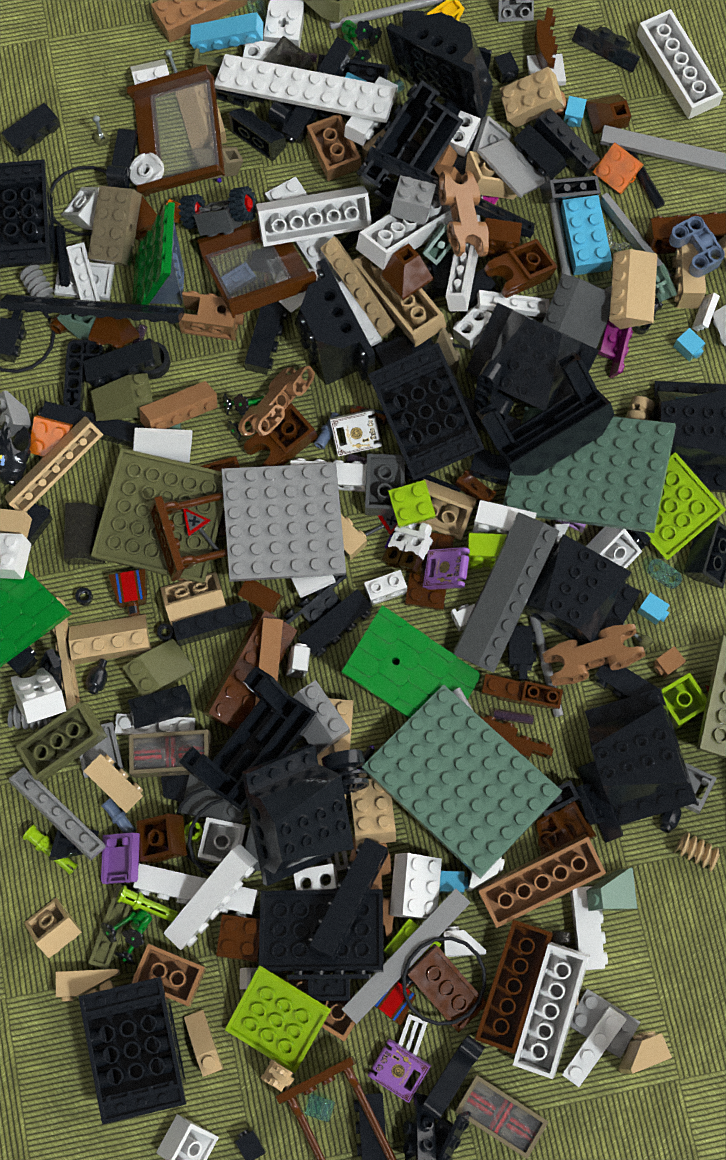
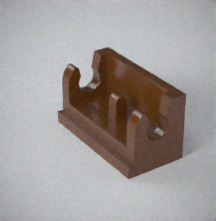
M467 469L462 477L458 478L455 485L460 487L464 494L476 498V503L478 504L480 500L491 502L497 493L469 474Z
M255 580L245 581L237 594L271 614L275 612L284 597Z

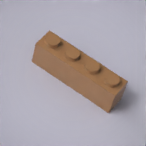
M206 381L140 407V421L145 428H170L218 408L217 393Z

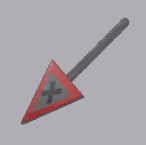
M186 508L183 509L188 537L199 530L213 549L218 551L219 548L202 529L212 520Z
M378 516L382 524L364 534L367 537L385 527L388 534L391 535L398 524L396 517Z

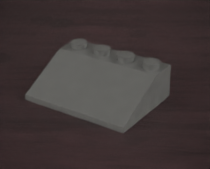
M562 274L543 324L597 349L610 317L611 293L580 278Z

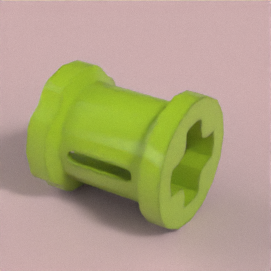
M192 822L186 825L184 829L187 838L189 834V827L192 824ZM196 822L194 827H196L199 833L192 836V842H198L202 839L203 828Z

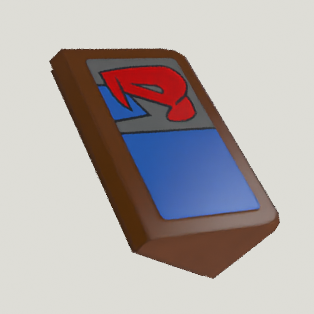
M352 405L350 414L372 408ZM374 409L375 414L368 415V418L376 416L377 424H387V417L384 411Z

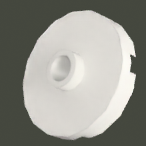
M153 153L140 154L131 163L130 179L136 186L160 180L164 173V164Z

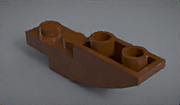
M549 7L546 9L545 20L537 19L535 30V53L541 69L546 67L554 69L556 58L552 56L557 54L558 44H555L556 36H553V30L550 29V27H554L556 16H552L554 8Z
M485 674L481 694L522 705L560 709L563 689Z
M480 716L527 760H529L531 753L547 759L551 758L554 748H551L550 744L542 741L538 743L533 742L530 737L524 735L516 736L518 728H515V725L510 722L504 721L500 723L492 716Z

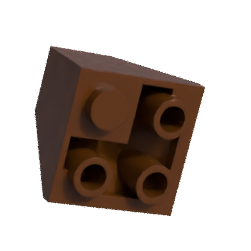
M621 95L586 101L585 107L594 134L602 133L604 125L619 129L629 126L631 113L627 100Z
M409 243L392 255L381 274L382 278L402 300H405L433 280L420 255Z
M96 317L89 334V341H95L98 345L112 344L113 347L120 348L124 347L127 343H132L133 340L140 337V334L127 318Z

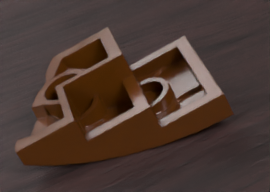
M577 801L572 802L559 812L554 811L537 821V831L539 833L538 846L540 847L541 855L584 834L590 840L597 836L592 826L585 819L584 813Z

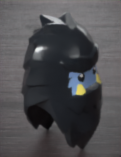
M4 422L0 427V481L4 486L8 484L15 486L16 482L22 479V475L27 467L26 463L31 453V435L24 426L21 431L17 432L12 443L11 430L7 422Z

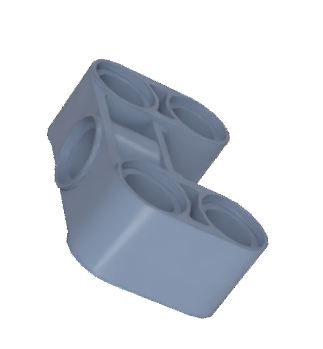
M693 216L673 227L669 237L670 245L680 248L690 243L694 245L699 253L693 257L689 266V273L693 277H702L720 266L725 252L701 217ZM695 264L701 265L702 268L697 267Z

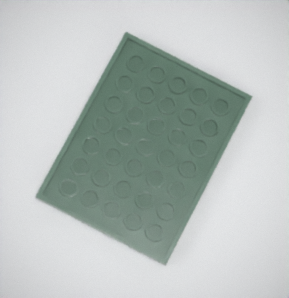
M525 407L522 424L543 410ZM613 417L602 436L537 476H517L511 471L503 505L535 512L536 518L654 533L676 425L675 423Z
M445 685L362 767V770L367 771V774L479 879L490 870L562 793L560 788Z

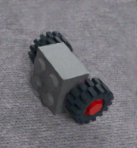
M248 186L233 188L229 192L230 198L228 200L209 202L207 205H204L205 200H202L203 197L200 194L184 196L179 201L181 204L178 207L180 209L179 215H181L180 220L183 221L182 224L187 229L198 228L200 236L207 235L208 237H213L218 233H223L224 235L231 234L235 228L242 225V222L253 220L256 217L255 201L257 200L254 198L255 194Z

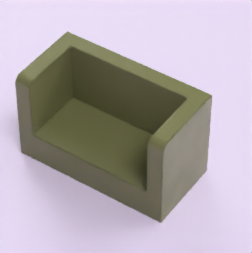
M196 48L193 60L194 68L206 64L209 72L214 77H217L223 59L201 56L200 49Z

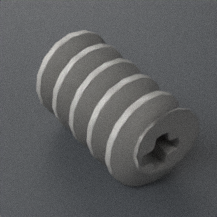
M30 265L20 272V279L30 296L54 298V295H51L54 290L50 287V283L46 281L47 278L43 275V271L39 270V265Z
M17 703L9 710L8 714L9 728L15 725L17 729L21 726L24 729H28L30 726L32 730H35L38 726L40 730L51 722L50 716L27 723Z

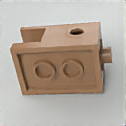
M196 291L182 292L185 309L198 311V314L184 313V316L178 322L181 333L236 341L238 325L244 324L245 314L235 315V318H232L223 298L215 294L208 293L204 295Z

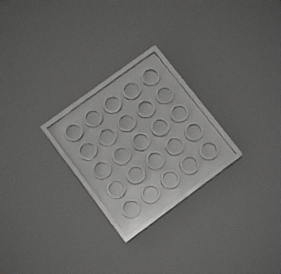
M336 463L221 469L229 582L346 575Z

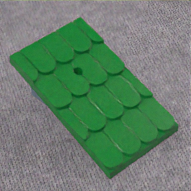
M168 202L167 205L164 204L160 215L156 216L151 230L147 231L144 240L140 241L135 252L132 304H183L184 266L174 223L175 202Z
M27 569L23 579L0 578V667L72 614Z
M383 605L341 671L342 674L408 719L443 685L450 691L460 687L468 700L482 676L477 670L457 658L456 655Z

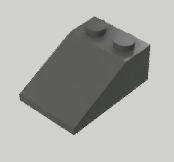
M367 454L365 515L395 516L388 490L404 486L405 459L403 455Z
M189 774L184 799L190 792L205 786L192 774ZM204 790L193 795L183 805L181 814L195 817L210 802L221 798L211 790ZM224 801L212 805L199 818L206 819V817L241 824L244 810L239 812Z

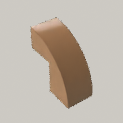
M448 145L434 166V170L438 175L442 171H448L453 181L459 184L462 175L453 167L458 154L451 145Z

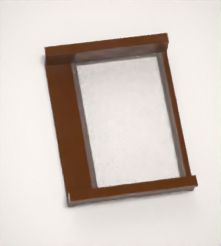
M206 64L127 87V94L135 102L140 154L153 153L164 164L162 178L138 185L137 192L142 193L146 197L150 196L149 194L220 175L225 176L214 76L209 72Z
M258 220L235 228L231 234L224 235L223 233H218L216 236L197 240L202 259L232 318H235V315L307 291L310 284L316 282L315 272L308 271L292 242L263 246Z

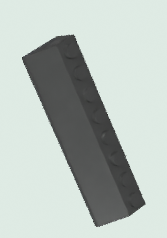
M517 513L453 651L454 655L492 673L495 672L558 536L559 530L525 514Z

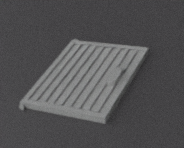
M507 138L483 149H477V153L520 198L547 182Z

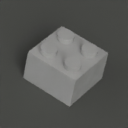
M400 175L389 216L426 225L436 184Z

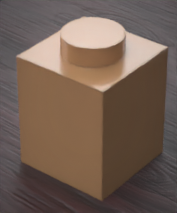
M674 646L653 662L654 670L665 679L686 663V660Z

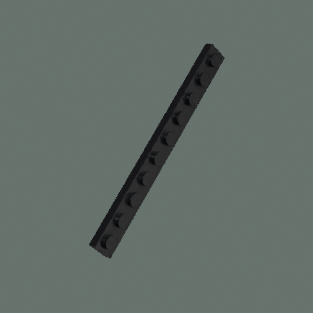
M370 147L366 161L373 160L372 166L384 168L390 172L389 174H395L399 177L402 175L436 184L434 193L439 197L438 177L379 149ZM480 198L479 205L475 206L476 213L485 218L522 223L521 236L532 237L535 223Z
M6 294L0 300V308L9 311L25 310V312L40 311L44 314H78L81 317L91 315L97 318H130L133 321H167L170 324L180 322L184 316V308L11 294Z

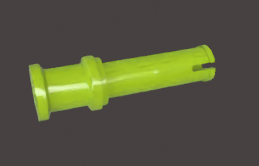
M32 825L23 835L22 839L31 842L35 846L36 851H43L50 857L53 844L50 842L49 836H44L36 829V825ZM70 858L53 860L69 875L74 871L68 865L73 869H76L78 866Z
M125 885L121 887L116 902L128 904L134 910L140 908L171 923L178 915L177 910L147 899L143 893L131 891Z

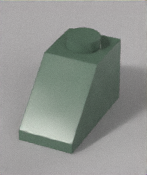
M442 223L422 253L435 265H438L451 248L448 241L446 224Z
M60 314L57 318L77 338L89 340V334L96 316L88 315L81 317L78 314Z

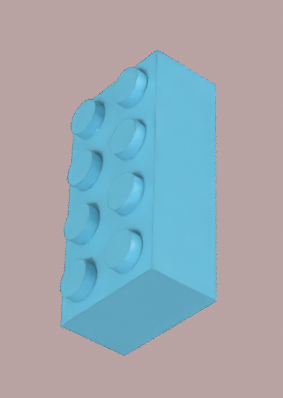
M599 196L562 200L560 212L573 276L609 271L612 257Z

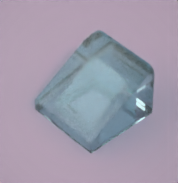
M311 1094L305 1115L329 1122L335 1102Z

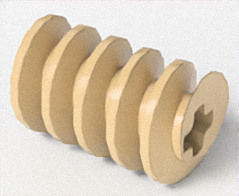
M686 832L680 838L674 851L675 853L680 849L681 857L688 853L687 860L695 857V864L703 861L702 868L709 864L710 872L714 869L720 856L718 847L712 850L711 843L704 846L705 840L701 839L697 842V836L695 835L690 839L689 832Z

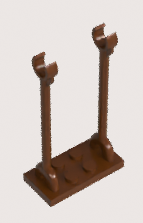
M223 492L182 502L169 501L164 503L162 496L154 498L149 511L171 582L179 580L184 569L198 563L226 557L227 548L198 556L188 555L181 557L178 550L180 549V543L173 533L175 530L172 519L169 520L168 515L181 509L223 500Z
M353 1056L276 1096L279 1104L285 1101L288 1102L316 1160H326L304 1116L296 1095L303 1092L305 1096L315 1091L317 1084L322 1082L324 1086L336 1079L334 1075L343 1071L387 1160H397L352 1068L356 1064Z

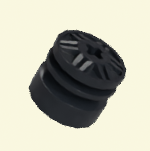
M362 750L338 751L321 759L324 767L341 774L344 794H351L369 786V780L365 778L367 771L357 770L365 765Z

